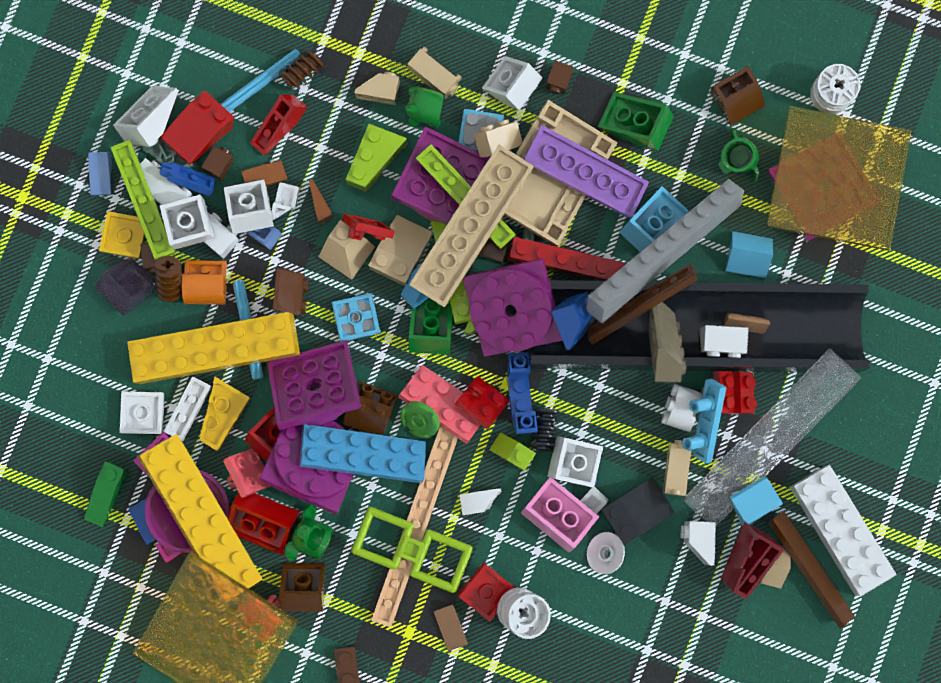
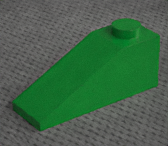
M105 461L96 480L84 520L102 528L104 527L130 470Z

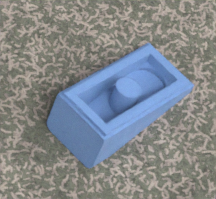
M89 152L88 165L91 196L111 195V154L109 152Z
M275 227L245 232L269 250L273 248L282 235Z

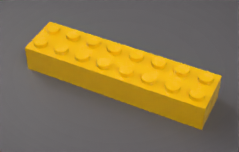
M290 312L127 342L133 383L146 384L300 355L294 315Z
M178 434L137 456L222 601L227 602L263 580Z

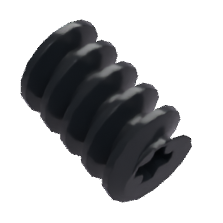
M547 408L535 410L536 414L540 416L536 418L538 432L530 435V438L535 440V442H530L529 446L535 450L554 453L549 450V447H553L556 444L551 442L550 439L557 438L552 431L559 428L553 425V423L560 422V419L556 418L555 415L562 412Z

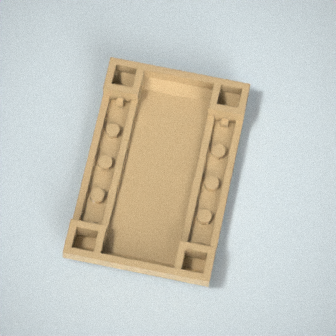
M548 100L515 155L524 160L541 125L607 160L617 142ZM533 168L504 215L558 247L586 196Z

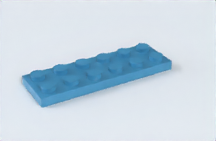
M304 424L302 427L300 467L423 483L426 442Z

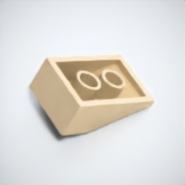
M396 215L390 226L395 231L393 239L385 238V240L380 242L368 266L370 270L405 286L412 272L416 269L433 232Z

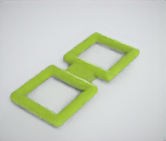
M373 507L367 508L351 549L354 555L396 570L401 559L405 558L414 562L410 571L411 577L451 593L457 591L472 552L471 545L432 530H427L422 542L410 538L414 528L412 522ZM373 517L404 528L392 560L361 548ZM431 540L463 551L451 583L420 571Z

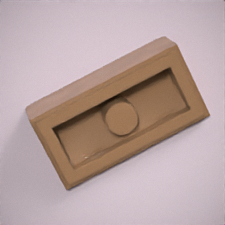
M729 312L726 313L724 320L725 327L748 328V332L764 334L770 325V321L766 318Z
M452 604L434 611L448 651L468 645L454 605Z

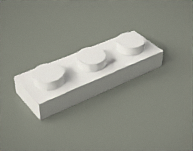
M192 376L164 432L171 436L178 434L181 441H184L212 386Z

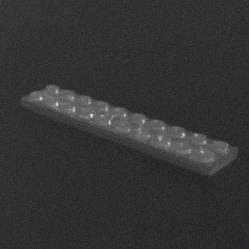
M829 349L683 498L684 502L706 522H715L716 527L734 509L729 497L766 476L861 380V377Z

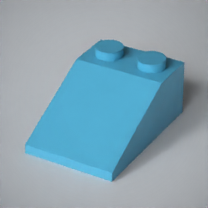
M661 186L619 233L636 249L642 252L685 216L689 210Z

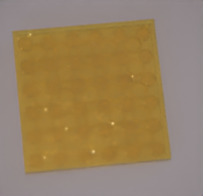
M790 106L767 226L889 251L892 244L912 130Z
M191 552L185 559L133 654L177 683H263L299 621Z

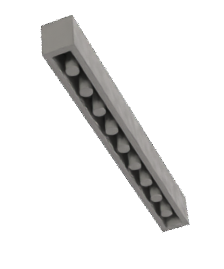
M730 179L725 181L588 296L586 311L601 323L607 320L739 208L742 203L744 190Z

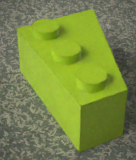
M368 124L346 177L347 184L367 192L387 166L394 161L400 151L407 146V138Z

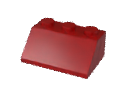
M275 407L248 432L244 441L266 461L280 433Z
M238 493L232 503L228 521L238 537L283 555L285 546L288 544L296 525L299 511L256 493L243 498Z

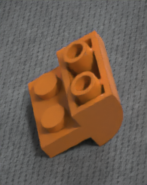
M185 261L184 274H182L184 304L225 305L227 262Z

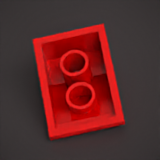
M203 91L190 102L162 134L160 139L185 162L191 165L233 128L234 116L211 95Z

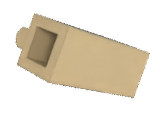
M423 47L409 61L408 70L434 91L443 94L444 99L449 95L453 96L458 90L457 85L462 77L459 74L456 77L430 57L426 53L428 49Z
M674 440V443L668 445L663 494L686 496L691 451L683 448L681 440Z

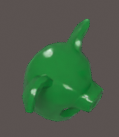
M420 86L409 87L410 98L408 104L405 105V111L409 116L408 123L416 127L419 122H423L431 127L439 128L444 95Z
M732 128L730 131L733 140L724 146L721 154L722 160L718 165L724 174L730 172L745 173L751 170L756 182L760 175L757 166L759 152L751 140L744 137L740 138L737 131Z
M308 504L301 514L302 521L297 525L292 541L285 546V555L289 561L296 559L299 552L320 560L333 535L334 529L315 520L316 509L312 504Z

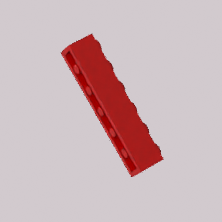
M517 237L511 240L507 261L515 263L543 258L546 270L593 281H607L627 264Z

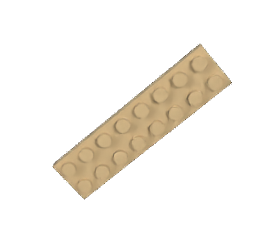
M499 144L409 286L445 308L534 166Z

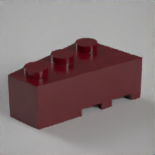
M744 522L720 579L734 593L747 599L785 549L771 536Z

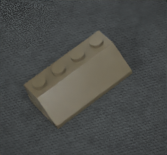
M661 302L650 309L648 331L655 382H681V375L686 371V362L682 361L684 358V348L681 347L680 322H676L675 313Z

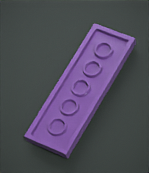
M543 125L539 127L524 157V160L533 165L534 169L629 219L633 217L649 184L645 179Z

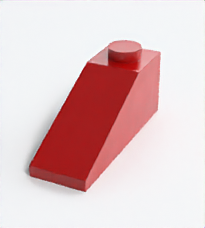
M281 94L250 144L261 154L267 155L298 123L307 106L295 95Z

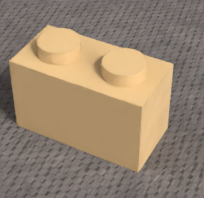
M508 119L496 122L497 126L493 127V124L481 127L480 132L474 133L479 156H491L499 144L507 150L519 147L522 144V138L518 122H509Z

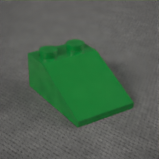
M613 92L598 128L639 147L658 152L674 115L665 104Z
M428 298L415 309L412 308L409 352L450 355L453 321L450 301L444 308Z

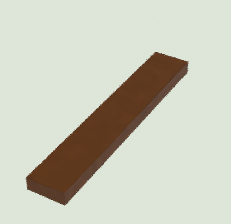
M691 263L625 303L603 323L596 321L588 326L587 334L592 345L697 281L698 278L694 266Z
M782 511L768 523L838 627L846 626L855 615L786 513Z

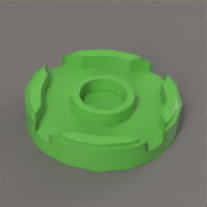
M412 401L407 403L401 410L400 418L402 424L410 429L409 432L411 434L427 439L435 435L439 430V417L428 405Z

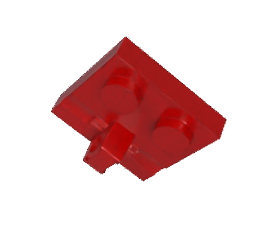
M347 213L343 215L342 221L349 226L348 237L352 239L362 240L365 232L373 234L374 238L385 240V238L393 239L395 231L381 221Z
M477 376L454 405L488 430L508 405L509 399Z
M483 562L457 595L490 622L497 614L498 603L501 597L508 590L515 587Z

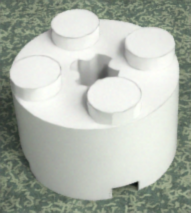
M674 384L671 391L672 397L668 396L665 404L667 412H664L661 423L690 432L696 420V413L690 410L689 403L691 400L701 399L703 395L698 391Z

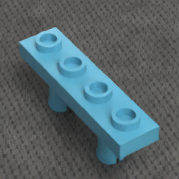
M713 379L705 380L701 399L690 401V410L694 413L699 412L695 436L684 438L682 441L683 448L687 449V451L692 450V455L705 464L711 463L713 459L726 391L724 385Z

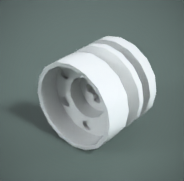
M833 64L826 67L811 87L813 105L819 111L826 114L843 112L855 100L860 91V80L857 73L851 67L844 64Z
M525 588L508 590L501 597L497 608L498 618L502 625L522 638L532 639L540 636L550 622L551 613L549 605L543 598Z

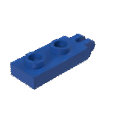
M161 163L160 175L166 177L169 182L211 196L214 189V177L176 163Z

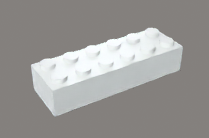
M830 465L823 466L790 486L791 491L854 595L862 596L896 575Z

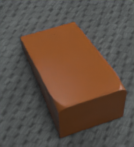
M281 160L241 171L245 183L264 180L266 187L288 180Z
M311 179L309 184L319 224L322 225L333 219L334 216L315 182Z

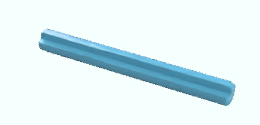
M297 49L291 51L222 102L221 105L228 112L235 109L278 77L280 70L286 71V65L293 66V60L299 61L298 56L301 55Z
M236 280L233 282L240 321L252 319L244 281ZM261 362L249 364L252 378L254 380L263 378Z

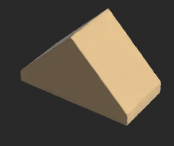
M784 546L782 547L785 550L760 583L782 588L790 570L791 555Z

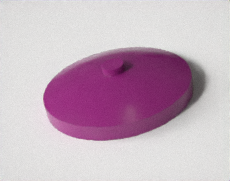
M199 470L228 519L230 512L229 501L224 488L213 476ZM153 485L147 495L144 507V516L149 532L159 544L167 549L183 553L193 552L156 487Z

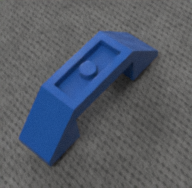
M529 352L508 353L507 384L511 420L516 434L538 432L536 412H532L528 376L531 368Z

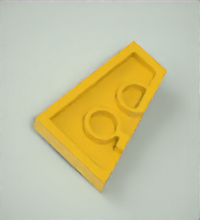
M214 377L212 393L209 398V405L199 440L219 451L251 398Z

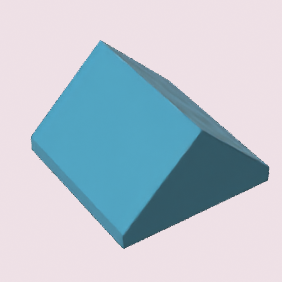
M732 232L725 272L766 279L773 257V239Z
M766 476L729 497L742 526L744 522L750 524L783 504Z

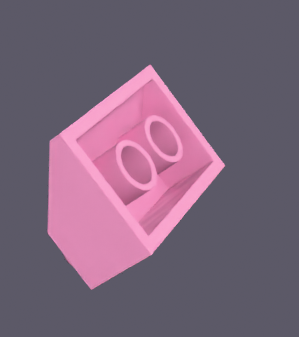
M552 477L545 482L521 512L523 516L568 553L578 545L599 518L596 513Z

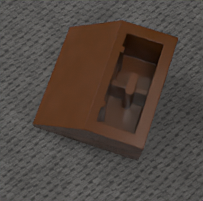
M748 66L713 85L709 92L730 126L766 106L759 83Z
M360 381L357 388L362 408L347 411L343 424L366 433L384 435L399 395Z

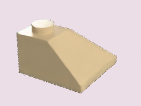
M340 220L328 236L319 258L353 280L375 249V246L364 237L362 240L348 237L349 226Z

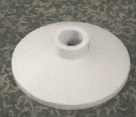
M610 532L596 535L591 540L587 549V560L590 567L600 574H610L616 571L621 566L625 556L623 543L617 535Z

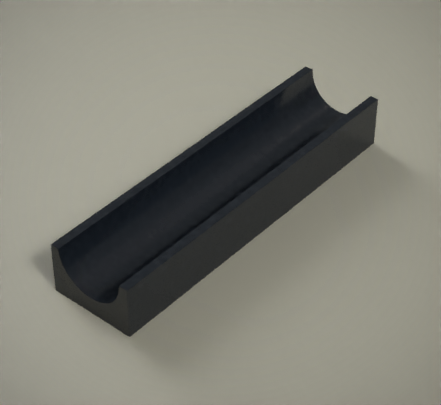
M549 280L556 307L567 297L587 291L590 295L606 282ZM650 282L630 300L637 297L646 290L650 289L659 282ZM694 282L663 301L675 313L676 322H680L679 334L682 335L681 347L684 348V358L682 361L686 362V371L860 373L870 368V360H867L864 355L861 340L862 309L865 297L869 293L868 285ZM650 310L593 345L588 340L586 331L585 335L569 350L566 349L563 340L533 346L530 348V368L653 370L648 331ZM727 312L766 318L770 321V325L764 334L748 332L747 353L741 354V358H730L728 353H720V357L707 356V352H701L699 329L705 325L724 326ZM594 316L592 317L589 326L598 321Z

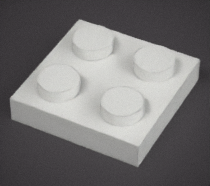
M121 392L120 433L162 434L164 393Z

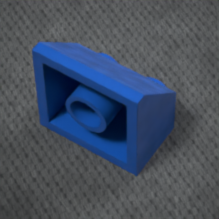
M588 291L565 298L551 311L567 350L571 349L585 335L593 317L586 311Z

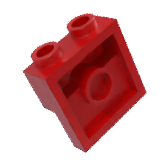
M714 371V380L726 387L721 414H755L757 401L754 398L756 380L753 378V372Z

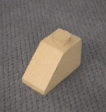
M392 72L379 73L355 89L356 99L396 105L400 79Z

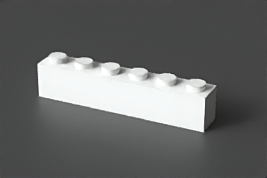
M146 158L143 160L141 167L152 195L157 202L164 205L191 197L192 193L187 188H179L175 183L169 182L166 177L160 175L161 166L154 160L149 162ZM214 212L212 214L208 213L214 239L204 242L224 259L236 246L239 239L236 237L237 234H233L230 226L226 228L221 224L223 220Z

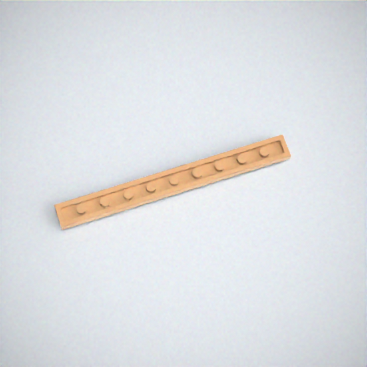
M441 426L425 468L424 481L419 484L407 521L414 524L410 538L422 542L458 440L457 437ZM402 558L396 570L389 569L371 621L392 627L414 562Z

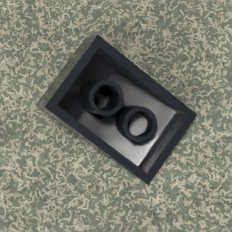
M653 477L600 510L623 545L642 535L674 513L673 508Z

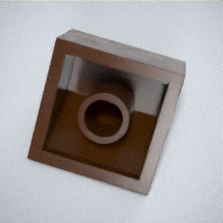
M277 268L273 311L276 314L290 312L294 317H302L303 312H306L307 300H304V294L308 292L309 280H306L304 274Z
M283 563L279 591L281 611L323 612L325 564Z

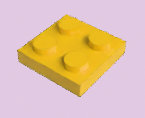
M107 211L99 251L141 259L140 244H144L145 233L137 216Z

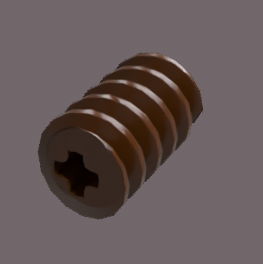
M305 50L306 57L298 56L300 63L293 60V67L286 65L287 72L279 71L280 76L292 91L293 86L298 89L300 88L299 81L307 83L305 76L313 78L311 71L318 74L317 66L325 68V65L314 51Z
M162 256L154 264L157 295L161 301H176L182 296L181 263L173 256Z

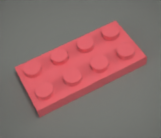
M421 365L398 397L406 403L418 401L431 407L439 417L440 426L466 444L480 426L478 422L454 405L463 392L424 365Z

